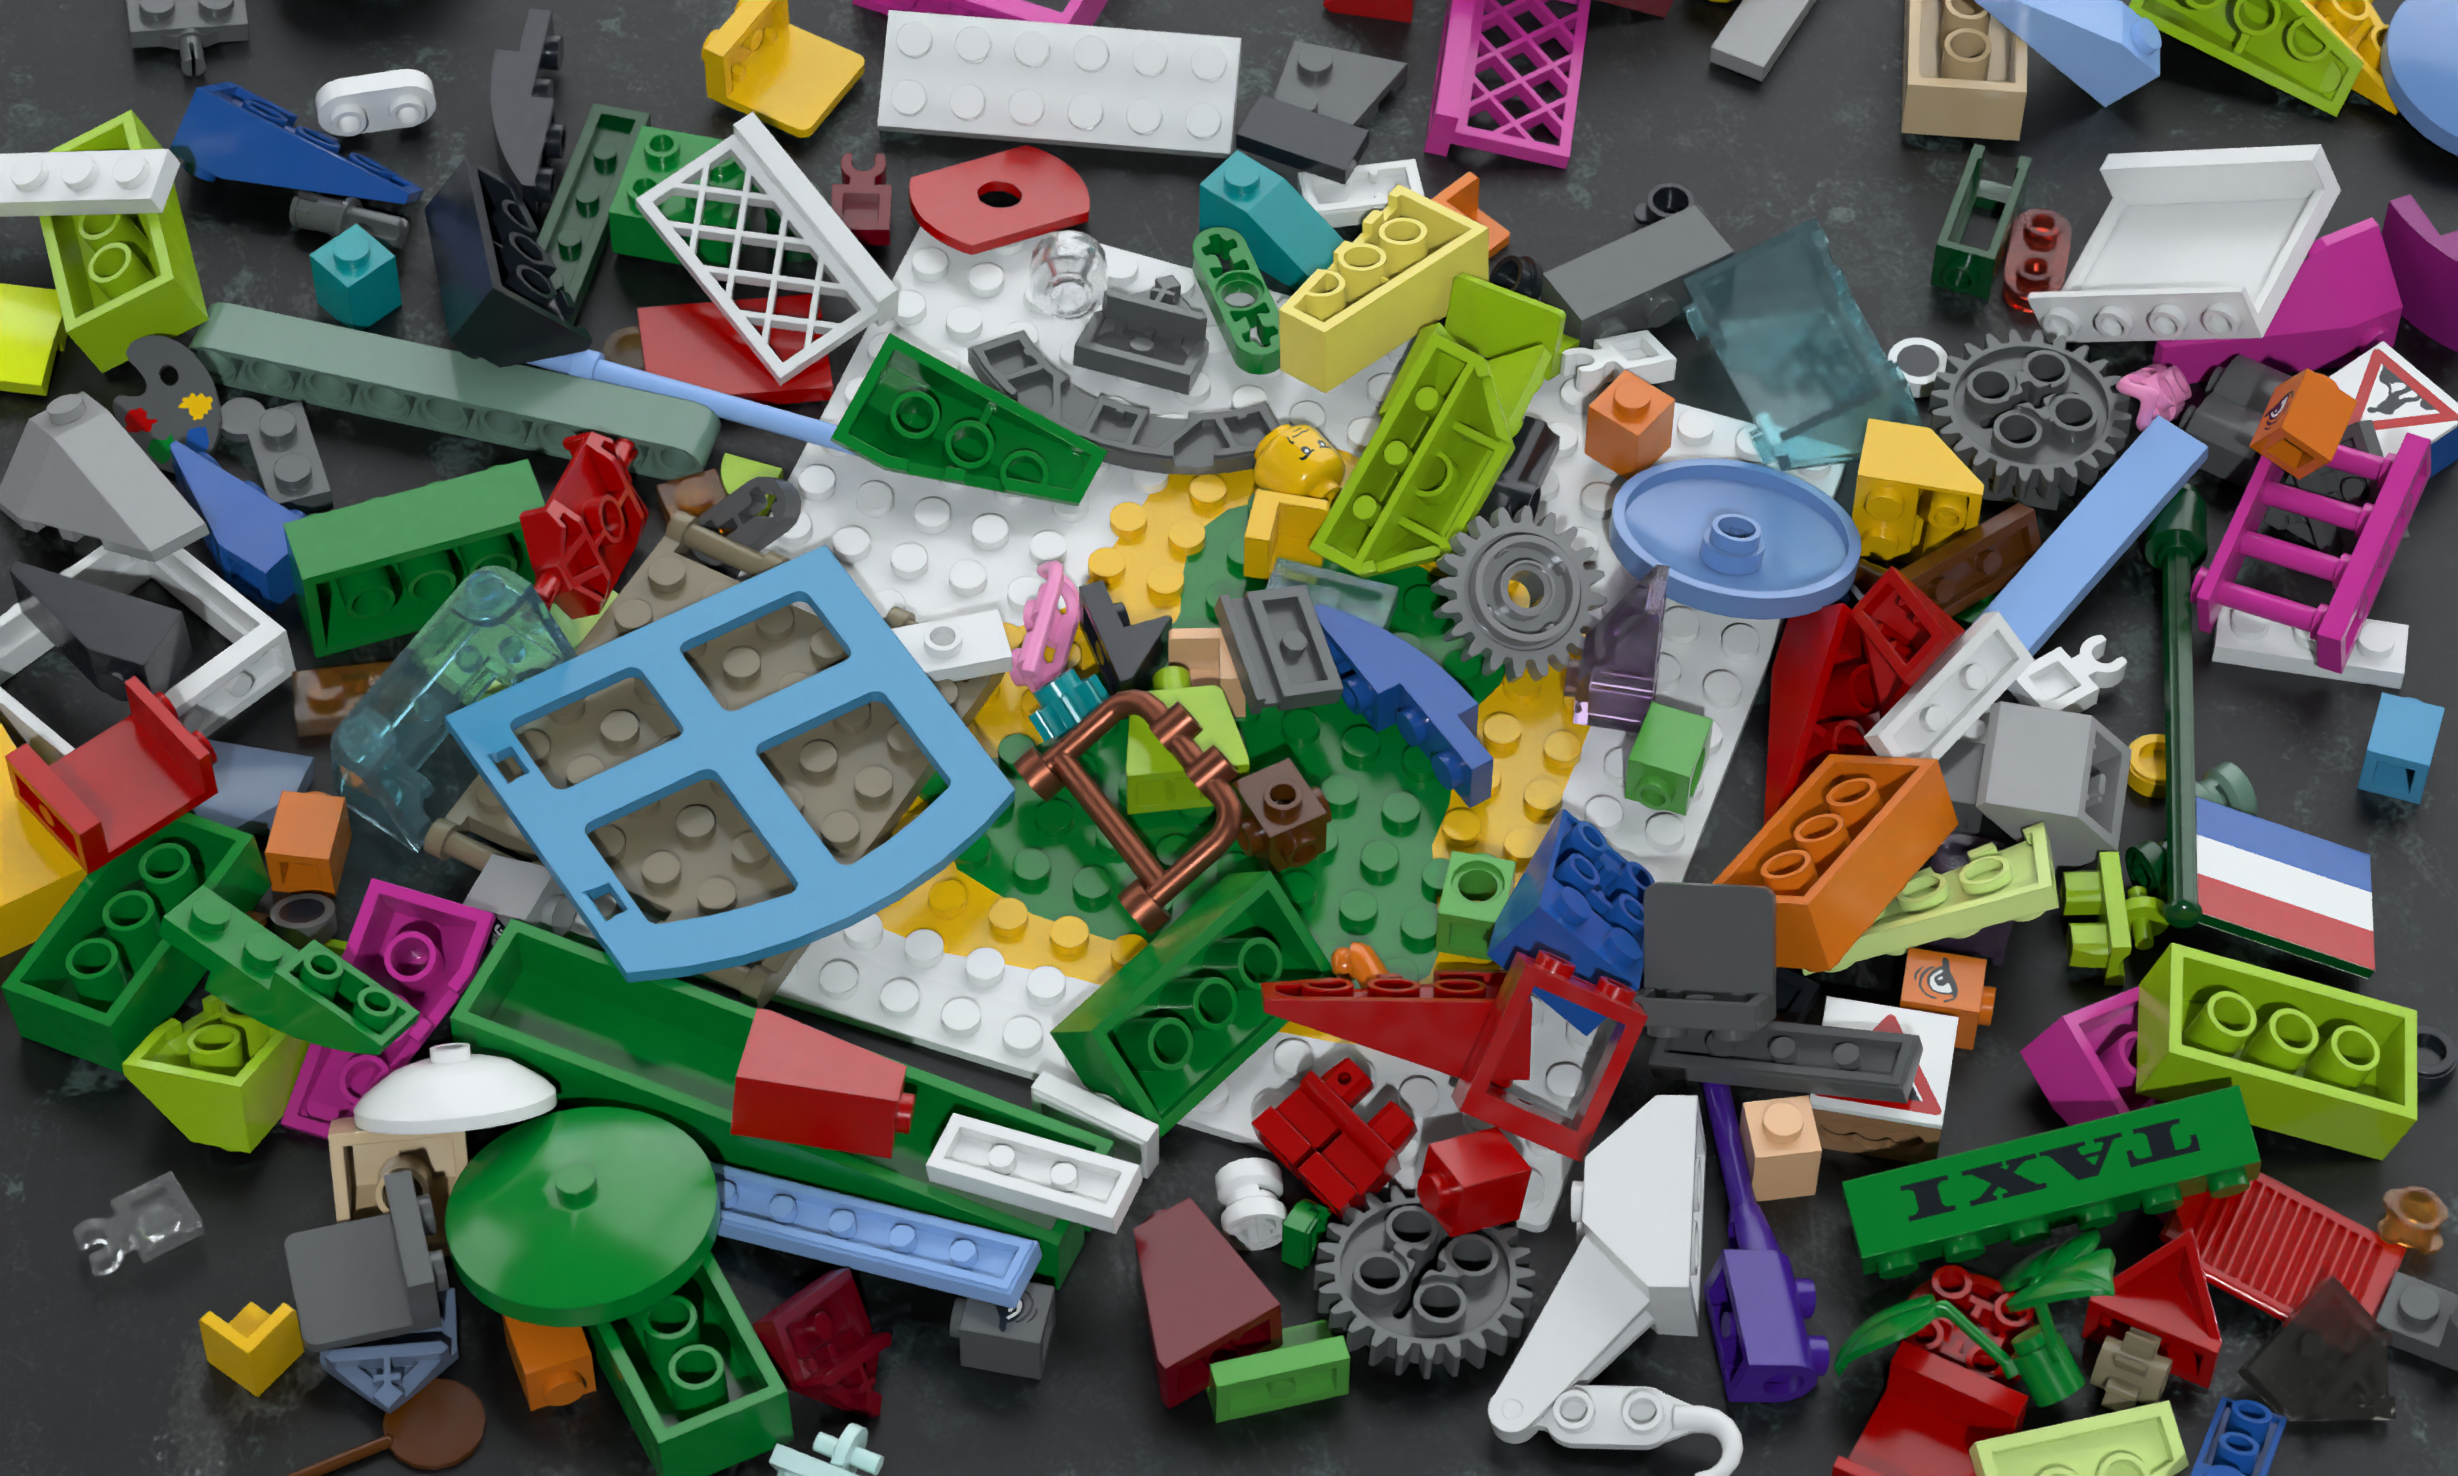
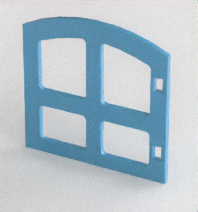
M826 544L444 716L445 727L627 983L687 977L741 966L798 949L851 927L899 901L944 870L981 838L1015 800L1014 787ZM794 602H805L813 609L849 656L847 660L748 706L736 711H727L720 706L684 658L683 654L690 649ZM634 677L644 682L681 733L674 740L567 789H556L544 777L513 731L624 679ZM870 702H881L895 716L947 784L948 789L916 819L888 841L854 864L843 865L834 859L758 756L766 750ZM512 756L525 775L508 783L494 763L501 762ZM706 779L714 780L720 785L796 889L787 895L710 916L662 924L651 923L646 919L587 835L604 825ZM610 893L623 912L606 921L592 900Z

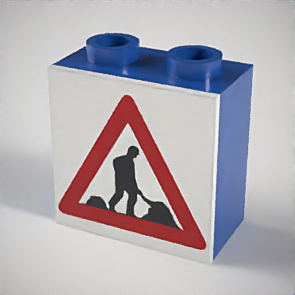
M2384 341L2329 377L2336 382L2340 390L2358 401L2348 425L2358 421L2372 420L2384 458L2388 453L2397 455L2408 432L2431 439V475L2429 479L2458 460V403Z

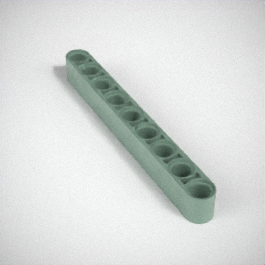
M217 302L211 304L206 309L209 320L198 326L188 346V349L196 355L208 370L214 384L301 401L312 405L570 460L572 456L569 450H565L562 444L566 437L594 432L613 439V442L619 438H625L635 444L633 449L638 451L636 458L628 468V472L677 483H692L702 477L722 426L719 417L713 410L694 401L520 364L500 368L481 357L472 359L458 351L231 303Z

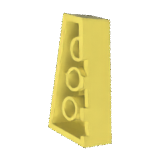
M1398 184L1388 194V205L1382 212L1373 210L1362 221V233L1353 242L1344 240L1333 252V263L1327 270L1317 269L1279 309L1280 370L1311 387L1327 393L1419 334L1423 327L1433 325L1447 316L1455 277L1461 273H1466L1489 282V228Z

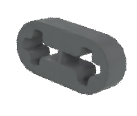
M756 477L704 512L699 517L700 522L698 525L720 534L719 527L736 529L726 537L760 552L787 533L797 523L801 514L799 492L793 484L784 479ZM765 495H776L777 501L771 506L773 517L755 516L768 505ZM693 550L699 561L707 565L734 568Z

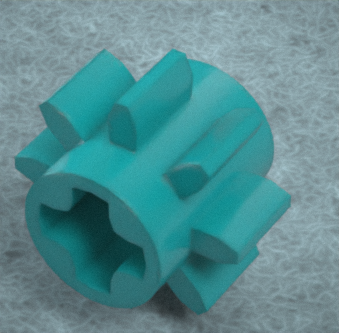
M1071 668L1032 693L1040 707L1028 717L1044 742L1058 735L1062 738L1097 706L1110 698V695L1096 674L1091 675L1087 679L1080 680L1075 670Z

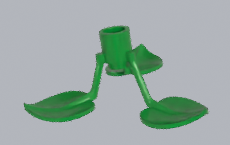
M2093 1229L2075 1235L2064 1242L2043 1247L2010 1267L1999 1280L2003 1291L2010 1292L2028 1284L2029 1286L2014 1294L2006 1302L2008 1310L2013 1313L2035 1307L2040 1323L2023 1331L2011 1341L2015 1350L2012 1356L2006 1354L1949 1301L1940 1300L1936 1302L1933 1294H1928L1891 1306L1859 1325L1840 1348L1834 1364L1835 1372L1840 1378L1848 1364L1853 1360L1918 1332L1936 1318H1947L2001 1366L2007 1379L2020 1374L2037 1407H2045L2059 1402L2078 1391L2086 1381L2061 1333L2055 1329L2048 1303L2082 1297L2114 1296L2113 1270L2116 1262L2115 1256L2109 1248L2094 1251L2100 1242L2101 1235L2098 1229Z

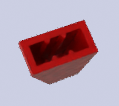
M757 1008L736 1074L730 1134L891 1159L897 1134H910L916 1094L904 1093L907 1066L774 1011Z

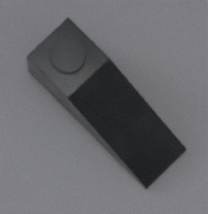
M15 561L9 569L21 612L99 691L107 693L114 699L128 701L124 682L133 676H136L153 695L157 692H162L165 695L193 655L182 611Z

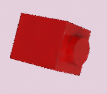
M1493 1127L1429 1144L1422 1173L1418 1179L1417 1196L1424 1209L1436 1218L1452 1238L1519 1220L1532 1169L1500 1129Z

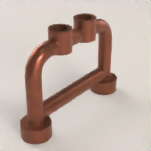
M1132 689L1118 692L1103 701L1043 755L1032 747L1013 765L1027 784L1045 802L1051 800L1066 786L1137 876L1129 886L1117 895V898L1136 922L1147 933L1152 935L1171 918L1164 906L1226 853L1235 842L1243 823L1242 805L1235 790L1229 784L1239 773L1215 745H1212L1205 752L1197 745L1193 739L1203 731V728L1179 701L1168 709L1152 693ZM1131 715L1140 716L1146 721L1152 733L1175 757L1189 779L1208 798L1217 811V819L1211 831L1167 870L1161 866L1077 760L1118 722Z

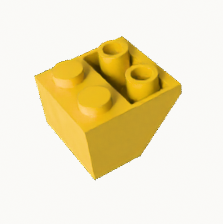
M1868 418L1852 513V520L1861 537L1862 547L1860 556L1877 561L1888 560L1912 564L1978 526L1984 484L1931 428Z

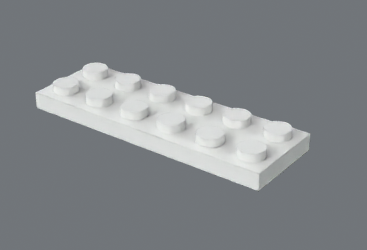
M889 10L877 126L880 131L1228 159L1232 155L1242 40L1236 37Z

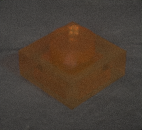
M715 468L656 485L658 502L668 524L673 515L680 510L699 518L704 512L727 497ZM720 527L718 528L720 533L734 530Z

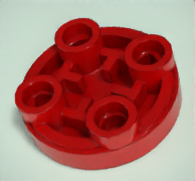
M1946 1265L1937 1269L1933 1273L1932 1279L1920 1285L1907 1299L1910 1300L1933 1294L1936 1302L1940 1300L1949 1301L2009 1356H2012L2015 1352L2011 1341L2023 1331L2035 1326L2033 1307L2013 1313L2008 1310L2006 1302L2016 1292H2004L1999 1281L1988 1276L1968 1273L1964 1268L1956 1265ZM1936 1318L1918 1332L1897 1341L1898 1348L1902 1340L2009 1388H2012L2021 1379L2020 1374L2007 1379L2001 1366L1947 1318Z

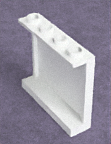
M2321 144L2108 154L2100 168L2101 174L2113 197L2061 291L2030 292L2027 299L2049 343H2054L2061 335L2066 336V343L2263 338L2341 191Z

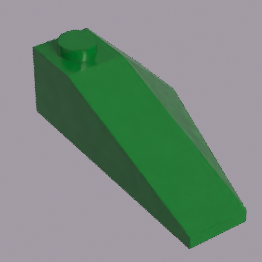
M891 333L888 334L830 439L831 442L886 471L1077 507L1108 452Z

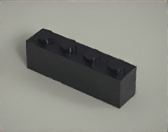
M465 157L424 208L450 341L465 356L472 359L481 357L500 368L587 351L593 341L587 328L580 325L575 327L570 319V316L577 309L570 294L561 289L557 293L550 279L557 268L550 254L545 253L534 241L539 232L516 185Z

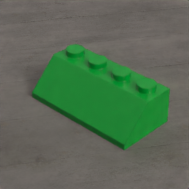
M1271 871L1228 873L1049 1033L1088 1089L1094 1093H1103L1110 1096L1122 1108L1159 1125V1138H1161L1289 1022L1288 1020L1264 1013L1261 1000V983L1337 978V975L1333 974L1331 964Z

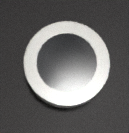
M1924 338L1904 339L1896 343L1888 354L1886 378L1894 390L1905 396L1915 398L1931 396V391L1934 390L1937 372H1945L1948 356L1940 345Z

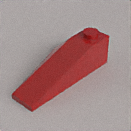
M1844 603L1824 606L1819 611L1788 618L1772 667L1764 826L1829 754L1878 756L1864 736L1880 721V715L1860 628L1849 613L1852 609Z

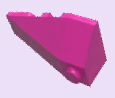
M2371 217L2314 241L2306 255L2307 259L2303 261L2263 338L2156 341L2152 364H2163L2167 368L2173 365L2177 366L2184 374L2188 384L2209 382L2210 377L2218 366L2227 368L2231 361L2239 354L2282 373L2301 372L2306 368L2320 370L2344 367L2382 341L2390 347H2394L2403 305L2379 225Z
M371 878L342 959L420 1012L418 1020L379 1055L351 1053L310 1043L280 1124L283 1127L328 1140L332 1119L354 1117V1107L366 1092L396 1069L406 1066L474 979L496 919L494 913Z
M2139 986L2062 1016L2020 1051L2052 1108L2069 1126L2167 1103L2136 1094ZM2170 1211L2155 1215L2165 1224Z

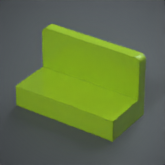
M1461 273L1454 278L1444 328L1460 346L1484 357L1495 359L1542 344L1552 354L1551 361L1544 373V380L1550 381L1560 374L1562 352L1571 348H1579L1580 345L1579 339L1563 334L1566 313L1563 310L1466 273Z

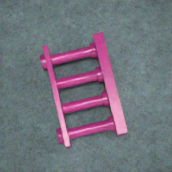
M2407 432L2397 455L2388 453L2385 458L2339 444L2332 461L2324 466L2377 481V487L2381 489L2375 504L2367 502L2363 507L2280 483L2285 470L2261 455L2210 568L2201 567L2194 579L2190 602L2197 604L2198 629L2211 634L2221 609L2225 606L2310 632V639L2317 641L2318 667L2342 674L2431 475V439ZM2271 506L2355 531V538L2359 540L2352 555L2343 553L2339 558L2257 533L2268 507ZM2249 556L2333 582L2332 587L2336 591L2330 605L2321 603L2318 608L2239 585L2234 583L2245 557Z

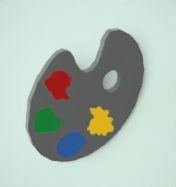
M150 335L138 338L130 343L126 351L130 363L144 377L147 388L145 393L140 396L120 395L114 399L112 406L116 420L160 471L175 474L169 447L175 440L196 453L204 452L212 456L216 450L221 433L222 414L220 400L208 370L192 351L180 342L166 336ZM172 367L177 370L179 378L175 385L169 386L163 383L161 372L164 368Z

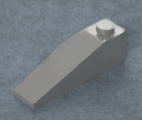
M84 391L79 394L61 396L53 400L47 406V410L29 418L0 485V510L23 529L39 532L46 525L59 529L62 539L77 542L85 535L101 539L105 550L151 562H157L210 534L203 519L114 416Z

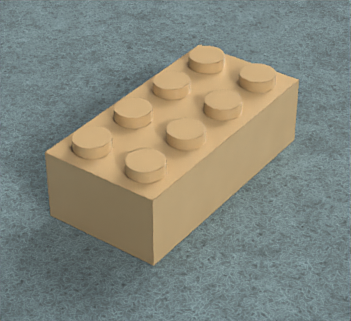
M1905 0L1901 133L2019 141L2027 95L2028 44L1974 0Z

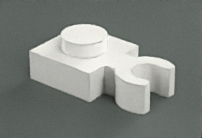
M1648 330L1596 339L1594 340L1593 350L1588 348H1571L1563 351L1560 374L1563 377L1577 374L1575 389L1578 392L1596 391L1603 386V383L1613 382L1625 369L1649 384H1656L1674 380L1677 358Z
M2103 635L2092 636L2083 642L2079 655L2073 658L2061 647H2058L2036 659L2008 687V690L2022 705L2081 713L2097 704L2100 688L2113 687L2122 681L2125 675L2127 660L2122 656L2111 663L2098 662L2097 659L2104 655L2107 639Z

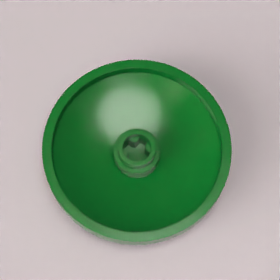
M584 1107L558 1111L535 1118L505 1132L483 1148L461 1172L452 1188L445 1212V1231L451 1259L459 1278L467 1289L482 1303L507 1317L526 1323L550 1327H581L612 1322L636 1314L662 1301L686 1283L700 1268L714 1245L720 1223V1201L715 1174L710 1161L701 1147L683 1130L668 1121L641 1111L616 1107Z

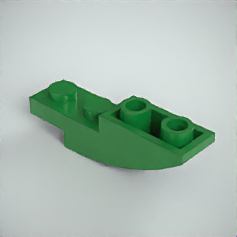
M204 885L189 895L162 919L158 936L210 971L204 990L245 1015L294 1038L331 1049L379 1055L418 1020L420 1014L418 1010L315 939L298 951Z

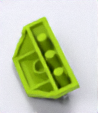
M1432 332L1308 548L1310 551L1361 578L1435 562L1444 554H1455L1448 541L1458 532L1467 534V524L1476 518L1515 450L1488 361L1484 357Z

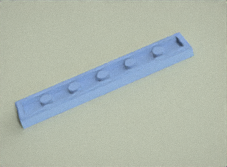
M2157 415L1982 614L1999 611L2033 657L2208 459V446Z
M710 1161L715 1174L720 1201V1223L717 1233L719 1236L1012 1309L1016 1308L1043 1256L1039 1243L1035 1240Z

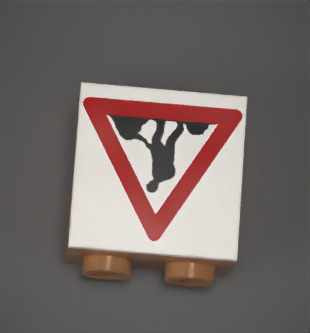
M1827 996L1822 1026L1919 1035L1924 1050L1907 1103L1811 1093L1810 1102L1821 1148L1916 1164L1937 1159L1959 1017Z

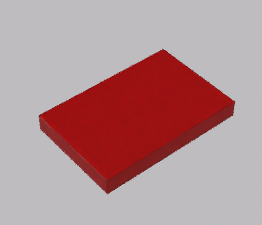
M813 294L776 297L774 314L809 319ZM768 297L732 301L740 310L766 313ZM819 301L817 320L823 321ZM713 302L637 308L640 345L644 371L764 405L827 401L833 395V382L828 354L780 386ZM753 325L762 337L763 326ZM771 328L769 346L779 359L785 362L804 349L806 332ZM814 333L813 342L823 336V334Z

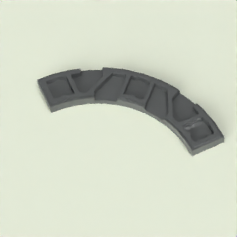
M1024 330L968 348V363L981 383L1107 450L1108 452L1103 460L1104 463L1133 470L1184 475L1231 473L1254 469L1256 462L1254 458L1255 449L1267 434L1280 426L1267 402L1223 412L1188 413V419H1170L1150 416V410L1123 404L1102 395L1099 399L1093 398L1072 386L1070 378L1042 355Z

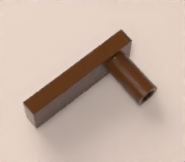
M2017 503L1899 571L1945 613L1953 617L2004 588L2042 546L2035 509ZM1859 559L1853 584L1865 595L1888 569L1864 559Z

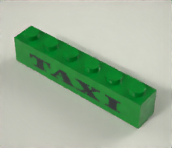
M2236 1085L1842 1182L1843 1200L1863 1276L1878 1272L1880 1278L1891 1279L1905 1276L1918 1270V1262L1944 1256L1948 1263L1976 1258L1985 1252L1984 1246L2007 1240H2011L2012 1246L2015 1247L2036 1244L2048 1239L2051 1236L2050 1230L2072 1224H2077L2078 1229L2083 1231L2105 1227L2118 1219L2117 1213L2142 1207L2145 1214L2167 1212L2183 1205V1197L2208 1191L2212 1198L2233 1196L2249 1189V1181L2259 1179L2261 1159L2240 1086Z

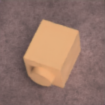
M1809 1095L1743 1102L1739 1129L1756 1202L1815 1195L1822 1148Z

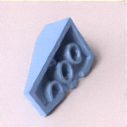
M1974 0L2104 107L2160 76V48L2162 46L2160 32L2152 21L2144 17L2141 18L2120 0Z

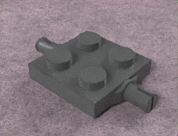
M125 0L131 48L161 46L175 50L179 49L181 70L187 76H192V59H194L196 76L206 71L207 66L203 48L219 42L249 40L245 0Z

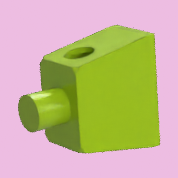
M1168 666L1158 670L1152 678L1154 691L1145 692L1152 693L1168 709L1179 701L1203 728V731L1193 739L1203 752L1212 745H1215L1238 771L1239 774L1229 782L1231 786L1232 782L1248 776L1250 768L1249 757L1223 689L1216 685L1192 687L1190 673L1183 667ZM1131 715L1129 717L1126 762L1127 814L1213 806L1208 798L1189 779L1175 757L1152 733L1146 721L1140 716Z

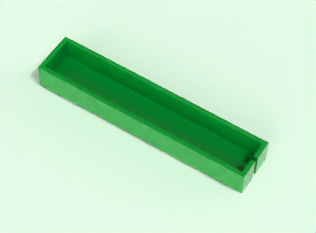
M513 918L510 919L450 1016L453 1043L470 1044L471 1054L508 1058L542 1075L556 1088L557 1101L575 1108L616 1107L641 1111L672 1123L688 1134L701 1147L708 1158L732 1167L1038 1241L1043 1256L1031 1280L1048 1286H1054L1058 1290L1084 1244V1230L1090 1232L1092 1227L931 1182L928 1178L926 1163L953 1113L1114 1158V1141L891 1058L888 1059L907 1066L904 1093L916 1094L910 1134H897L891 1159L732 1135L730 1130L736 1074L756 1008L675 978L627 983L607 953Z

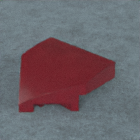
M850 1268L828 1271L752 1324L757 1337L785 1388L864 1417L880 1416L883 1396L873 1391L876 1383L875 1376L879 1352L891 1346L892 1335L887 1332L872 1334V1327Z

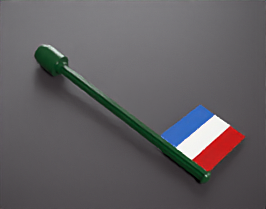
M2186 483L2144 530L2146 559L2153 567L2162 571L2168 883V904L2163 909L2164 919L2171 926L2180 929L2190 928L2200 923L2369 979L2375 971L2370 855L2195 797L2192 607L2190 602L2191 570L2199 567L2205 561L2208 553L2206 503L2198 490Z

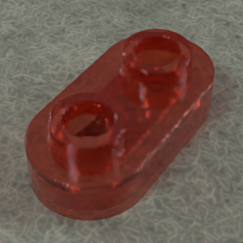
M2038 208L2027 210L2014 220L2003 276L2002 294L2007 303L2019 311L2034 313L2027 299L2030 292L2061 291L2064 285L2072 228L2067 219L2061 214L2049 209Z

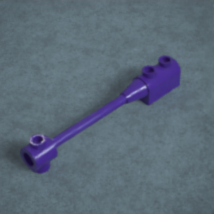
M1644 968L1640 982L1641 989L1644 988ZM1702 1082L1730 1206L1728 1213L1729 1249H1723L1703 1285L1728 1402L1776 1403L1790 1401L1811 1391L1817 1383V1376H1824L1829 1366V1345L1827 1339L1823 1335H1808L1804 1319L1811 1318L1815 1310V1285L1811 1278H1794L1789 1257L1782 1253L1761 1207L1756 1203L1730 1085Z

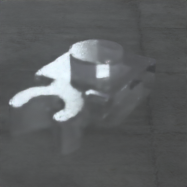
M172 1171L110 1200L115 1217L109 1220L105 1218H91L81 1222L73 1230L76 1245L80 1251L96 1243L106 1244L104 1248L88 1256L95 1276L105 1275L117 1269L122 1263L125 1254L136 1250L143 1263H146L205 1233L201 1217Z

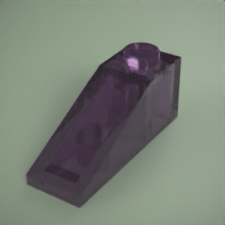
M1659 564L1654 566L1586 634L1581 660L1569 658L1564 696L1575 698L1574 724L1639 733L1651 702H1655L1658 687L1670 566Z

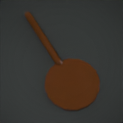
M435 1378L391 1414L385 1412L383 1436L286 1476H322L388 1448L398 1460L414 1468L438 1470L455 1466L471 1456L483 1440L487 1424L483 1404L471 1388L455 1380Z

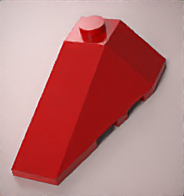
M1497 969L1434 970L1433 983L1419 984L1413 980L1403 979V976L1398 973L1378 974L1377 979L1367 983V988L1354 989V984L1351 981L1341 978L1261 983V1000L1264 1013L1460 1078L1508 972ZM1531 997L1527 1001L1490 1082V1085L1499 1089L1512 1087L1513 1080H1530Z

